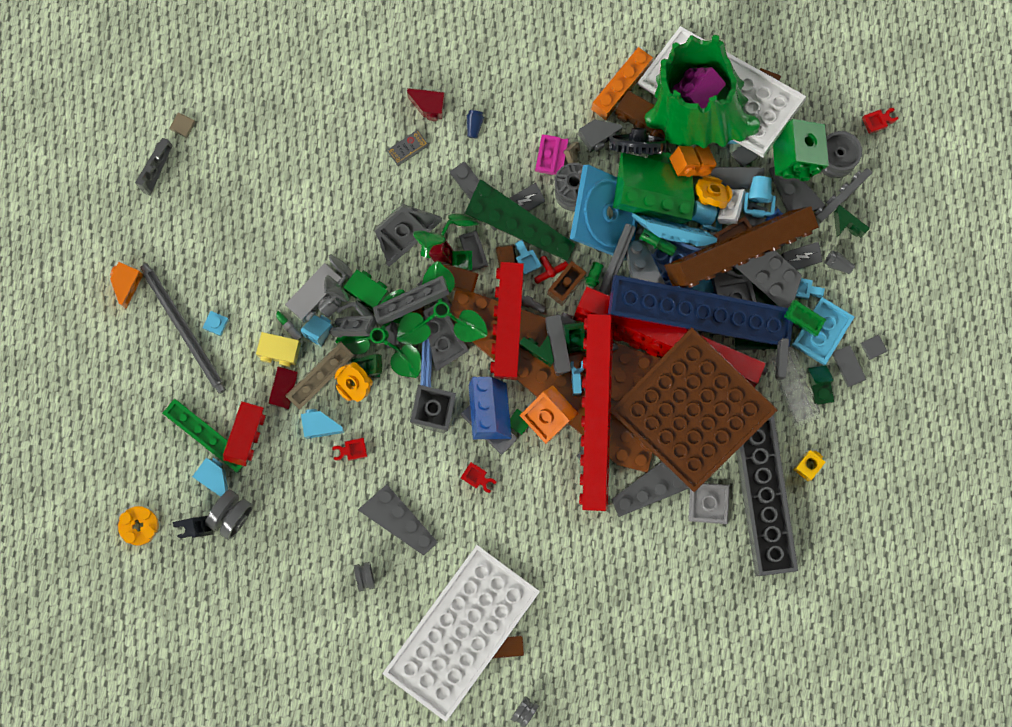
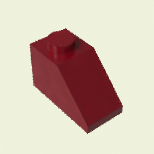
M407 88L409 100L423 117L429 121L442 120L445 102L444 92Z

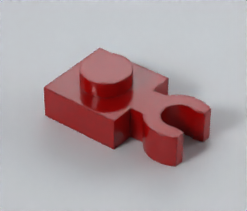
M889 108L885 114L880 109L864 115L862 119L868 133L872 134L888 127L887 123H895L899 118H891L889 116L895 109Z
M364 438L344 441L345 447L343 448L341 446L332 447L333 451L340 450L341 452L340 456L334 457L335 461L342 460L344 456L348 457V461L368 457Z
M470 462L460 478L476 489L479 485L483 486V490L486 493H491V490L486 487L487 483L491 482L494 485L497 483L492 478H485L487 472Z

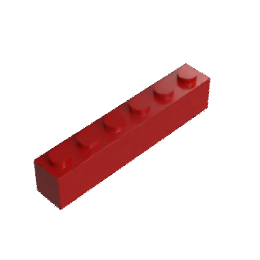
M501 262L500 268L496 269V279H500L499 286H495V298L499 299L498 305H494V317H497V324H493V335H496V343H492L491 354H495V362H491L490 373H494V378L517 380L524 263Z

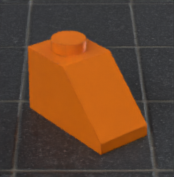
M118 262L117 266H114L111 270L110 280L118 303L127 309L143 274L139 270Z

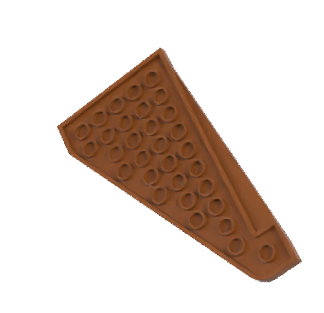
M455 291L450 313L458 319L463 310H472L481 316L486 324L488 335L472 343L495 362V354H491L492 343H496V335H493V324H497V317H494V305H498V301L473 292ZM521 309L519 343L523 337L526 339L530 337L540 347L548 336L545 325L546 318ZM450 318L453 325H455L457 322ZM617 343L618 349L612 352L611 409L661 358ZM519 347L517 381L536 397L553 385L579 413L569 425L579 434L584 435L581 418L582 415L585 416V408H582V396H585V390H581L580 396H573L572 372L556 376L554 365L549 367ZM586 351L568 354L570 363L573 361L576 369L581 368V361H583V357H586ZM586 369L580 373L581 379L586 377ZM611 413L609 459L617 466L648 473L652 451Z

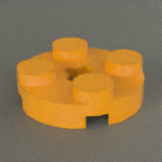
M705 176L701 180L699 179L695 185V192L699 196L698 200L703 205L709 204L721 209L726 208L733 196V192L728 185L725 187L721 184L722 180L713 176Z
M356 362L342 366L335 374V379L337 378L338 382L336 388L346 400L359 402L370 393L373 381Z
M142 506L131 507L119 517V534L126 543L141 546L151 542L159 528L157 516L150 509ZM136 521L143 523V527L140 528L141 531L133 528Z

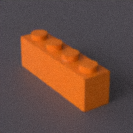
M638 47L593 101L591 110L604 120H607L617 108L627 90L631 91L650 67L653 57Z

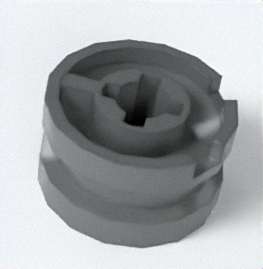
M366 562L361 566L360 564L354 565L358 591H364L366 588L375 589L371 563Z
M525 696L510 720L520 723V727H526L539 705L530 702V699Z

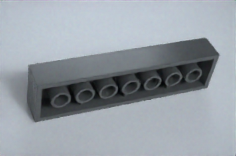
M772 415L736 451L755 577L798 571L775 418Z

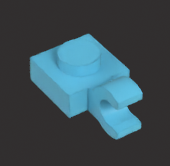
M522 240L515 243V247L520 256L516 257L518 263H524V275L541 267L533 249L527 251Z
M801 278L796 298L808 300L810 295L821 298L824 295L825 289L812 286L813 280Z
M572 361L570 363L573 396H580L581 390H585L582 387L583 379H581L580 375L584 370L583 361H581V368L579 369L574 367V362Z

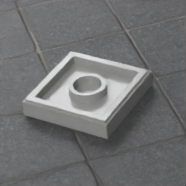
M703 483L695 492L690 489L688 521L728 524L730 485Z

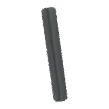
M625 224L599 289V292L609 295L611 292L613 276L618 274L636 230V227L632 224Z

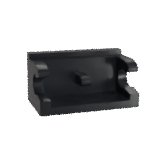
M208 516L173 522V527L185 528L184 534H179L177 537L197 538L214 535L213 530L205 525Z

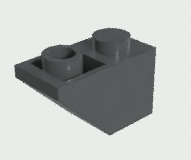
M594 119L579 129L578 136L590 153L594 150L597 152L605 147V143L610 141L611 136L620 135L623 127L621 124Z

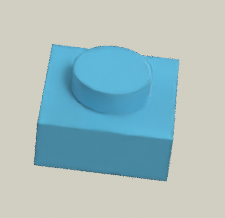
M210 311L203 329L221 336L229 319Z

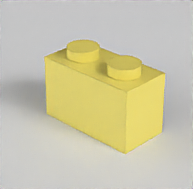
M261 332L256 355L260 357V361L271 363L273 360L278 361L281 366L290 367V365H296L301 343L299 340Z

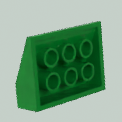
M621 153L613 208L674 223H687L692 220L694 208L692 176H677L672 164Z

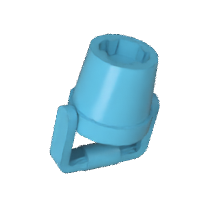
M753 177L750 192H745L743 206L745 214L764 218V216L771 217L774 214L776 196L772 195V179L770 177ZM748 200L755 203H771V212L756 209L748 210Z
M694 200L692 220L702 225V229L713 232L722 230V224H719L717 220L721 208L709 204L703 205L699 201ZM716 219V227L710 226Z

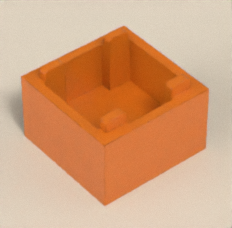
M552 385L543 391L520 416L546 444L556 437L579 413Z

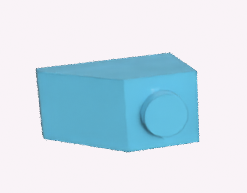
M314 315L302 327L301 333L306 339L322 347L333 326L328 318L322 315L319 318Z
M309 409L305 411L306 413L301 414L303 433L306 439L344 433L342 426L321 411H317V409Z
M214 457L212 460L205 458L192 477L220 497L228 490L226 472L221 468L223 464Z

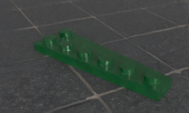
M479 180L464 214L562 260L568 261L575 243L485 181Z

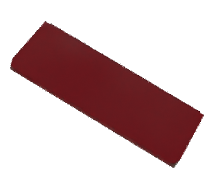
M445 239L444 243L434 245L431 248L429 256L434 263L439 261L442 265L452 266V251L454 250Z
M277 367L268 404L289 409L291 401L285 395L295 386L298 372Z

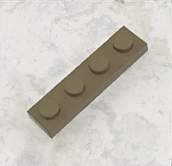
M339 342L285 396L300 410L336 374L337 370L344 366L354 355Z

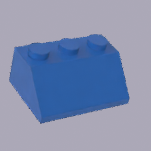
M472 377L468 386L473 440L511 439L507 383L494 377Z

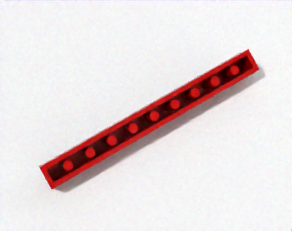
M587 314V318H584V330H587V337H584L583 348L587 349L586 357H583V369H586V377H583L582 387L585 388V396H582V408H585V416L582 415L581 426L584 427V435H581V447H584V454H581L580 466H583V474H580V485L583 486V493H580L579 504L582 505V510L606 511L608 509L613 315Z

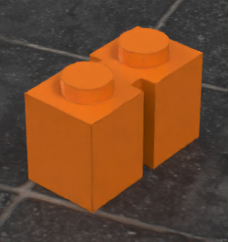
M679 146L670 156L677 176L691 177L694 175L705 177L717 165L709 146L706 148L695 146L694 149L693 146Z

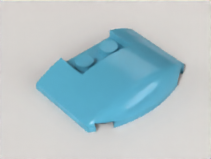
M632 213V217L641 226L659 238L675 242L692 243L696 247L717 242L716 237L701 228H691L687 224H679Z

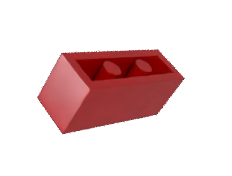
M241 401L223 454L224 461L245 467L248 461H252L255 450H252L254 443H258L260 437L258 429L260 425H264L266 419L264 407Z

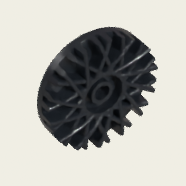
M631 128V133L611 136L610 150L627 154L634 152V154L641 155V153L648 155L666 153L667 141L662 137L648 135L645 128Z

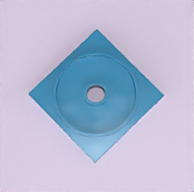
M583 165L570 239L613 256L625 224H632L637 229L638 222L632 217V212L613 208L617 177L591 165ZM608 207H611L613 211L612 219L607 215ZM636 230L631 241H635Z

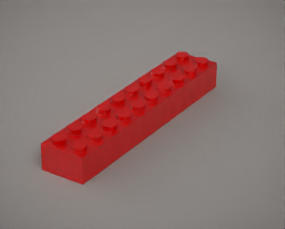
M586 286L573 320L584 323V318H587V314H608L610 296ZM613 315V339L629 343L631 347L643 349L649 355L655 357L659 356L662 358L688 331L684 328ZM703 337L756 387L766 363Z

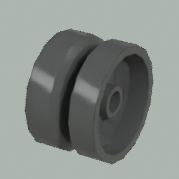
M836 131L826 137L829 166L821 171L824 175L831 178L847 176L857 166L862 157L860 141L847 131Z
M229 489L211 509L205 525L214 531L220 528V535L227 540H231L249 517L253 504L246 499L239 501V495Z

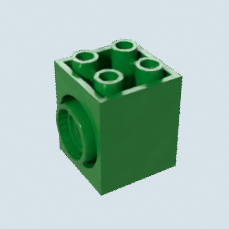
M791 119L787 123L785 129L773 144L775 176H782L784 179L795 178L800 181H808L829 166L825 124Z

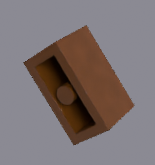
M571 261L548 289L547 295L563 306L584 280L587 272Z

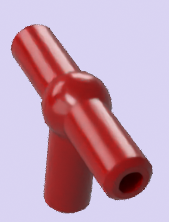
M545 255L541 256L539 260L546 271L534 277V281L536 284H539L548 278L555 277L556 274L565 270L569 265L568 262L565 261L552 267Z

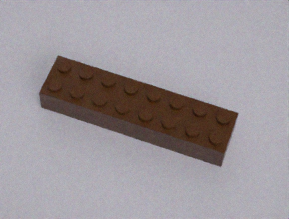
M811 206L793 209L664 266L672 286L690 288L700 284L699 281L703 279L709 280L716 277V273H725L732 270V266L746 264L749 262L748 259L753 257L756 259L764 256L765 252L769 250L771 252L780 249L782 244L793 243L797 241L798 237L809 236L813 234L812 230L819 228Z

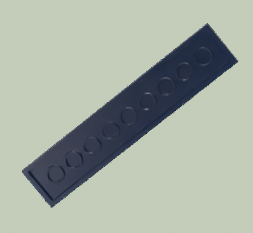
M619 275L613 276L608 309L609 315L684 329L693 327L696 331L775 346L784 338L789 339L788 347H790L793 322L784 317L788 310L785 307Z

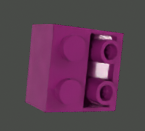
M712 67L689 68L685 71L681 81L672 88L671 93L673 94V91L676 90L681 93V98L684 102L698 103L700 108L703 109L707 107L709 98L717 96L726 83Z

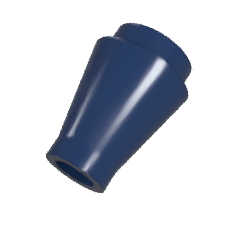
M469 110L466 115L468 138L478 139L485 118L483 117V112Z

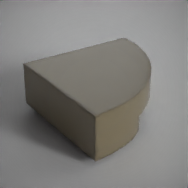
M573 142L564 150L568 164L578 163L579 142Z

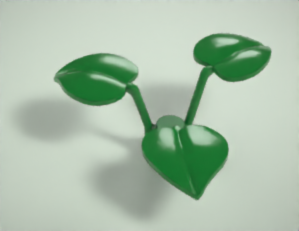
M465 214L448 215L449 220L441 234L418 230L413 232V236L421 244L420 255L425 258H431L429 251L434 245L445 242V237L443 236L450 224L454 223L457 226H480V223Z
M436 261L426 271L422 285L443 276L449 293H451L455 286L454 277L439 261ZM440 298L433 308V314L426 320H423V317L418 313L411 312L406 314L399 323L396 339L401 343L410 345L422 343L431 334V329L426 323L434 317L445 318L446 316L457 322L454 325V333L463 342H473L488 335L485 322L478 313L472 310H463L458 319L449 312L448 304L442 302Z
M403 289L393 291L383 299L381 304L406 292ZM403 315V316H401V317H399V318H397V319H395V320H393V321H394L395 323H398V324H399L400 321H401V319H402L405 315ZM392 321L382 325L381 328H374L370 332V336H342L335 340L337 344L341 342L352 354L356 355L369 351L370 339L374 343H384L397 351L390 360L391 368L395 373L412 378H417L420 374L422 359L417 348L407 344L400 350L399 347L388 342L389 333L386 327Z

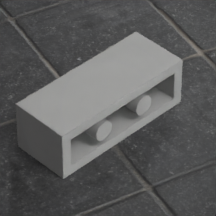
M325 263L285 304L304 323L316 315L315 311L319 308L318 306L330 295L324 293L325 277L329 275L338 283L341 280V277Z

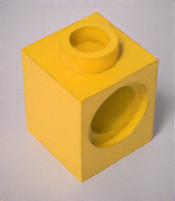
M809 450L793 470L806 481H811L826 462L822 459L823 456L819 452ZM808 459L814 462L813 469H809L806 466Z

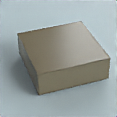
M178 112L169 129L187 138L196 122Z

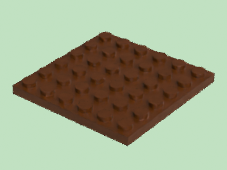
M693 327L611 409V413L693 492L709 479L778 411L764 395Z

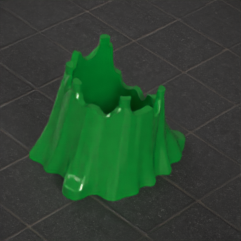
M690 35L686 43L679 44L675 42L672 44V50L668 59L661 60L660 74L656 76L658 86L654 97L658 100L654 107L645 114L646 125L649 128L662 129L665 133L666 141L671 144L680 146L695 144L701 148H706L710 143H717L721 147H725L731 140L742 142L747 136L757 134L760 130V121L756 116L746 114L742 109L748 103V98L741 92L744 81L735 72L731 61L727 57L724 42L720 40L719 36L713 35L712 40L704 41ZM712 67L726 83L717 96L709 98L707 107L703 109L700 108L698 103L684 102L681 98V93L676 90L673 91V94L671 93L672 88L681 81L685 71L689 68Z

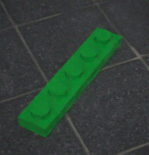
M173 399L162 414L232 470L239 473L244 466L223 460L228 440L178 400Z

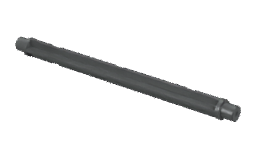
M147 263L143 264L140 268L151 289L155 292L156 297L176 329H178L212 387L217 390L218 394L226 391V388L223 385L222 379L162 286L154 270Z

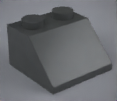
M418 384L410 423L426 430L445 434L449 429L456 393Z

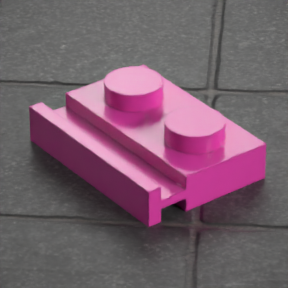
M542 134L535 172L556 175L557 171L564 166V150L567 148L568 139Z

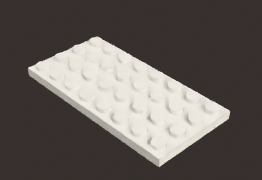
M680 26L638 81V86L655 94L658 86L656 76L660 74L661 60L668 59L672 50V44L675 42L684 44L690 35L701 40L704 39ZM726 52L735 72L744 81L741 92L748 98V103L742 109L746 114L756 116L760 121V130L757 134L747 136L742 142L733 141L764 157L783 132L787 123L805 102L806 96Z
M476 545L382 674L446 722L540 591Z

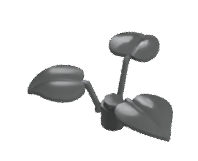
M330 254V262L342 274V278L338 283L329 275L325 277L324 293L330 295L318 306L319 310L329 318L336 311L340 313L342 310L353 306L362 316L374 317L372 311L359 300L340 307L342 304L341 300L344 302L349 301L348 295L340 286L346 279V276L350 279L353 274L346 263Z

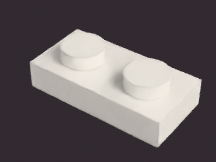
M744 189L732 190L733 196L726 208L720 209L717 218L719 224L738 223L744 203Z

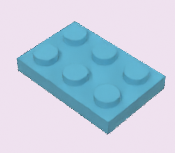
M821 297L813 309L815 313L826 319L818 336H813L806 330L801 329L792 346L822 365H826L853 321L854 316Z

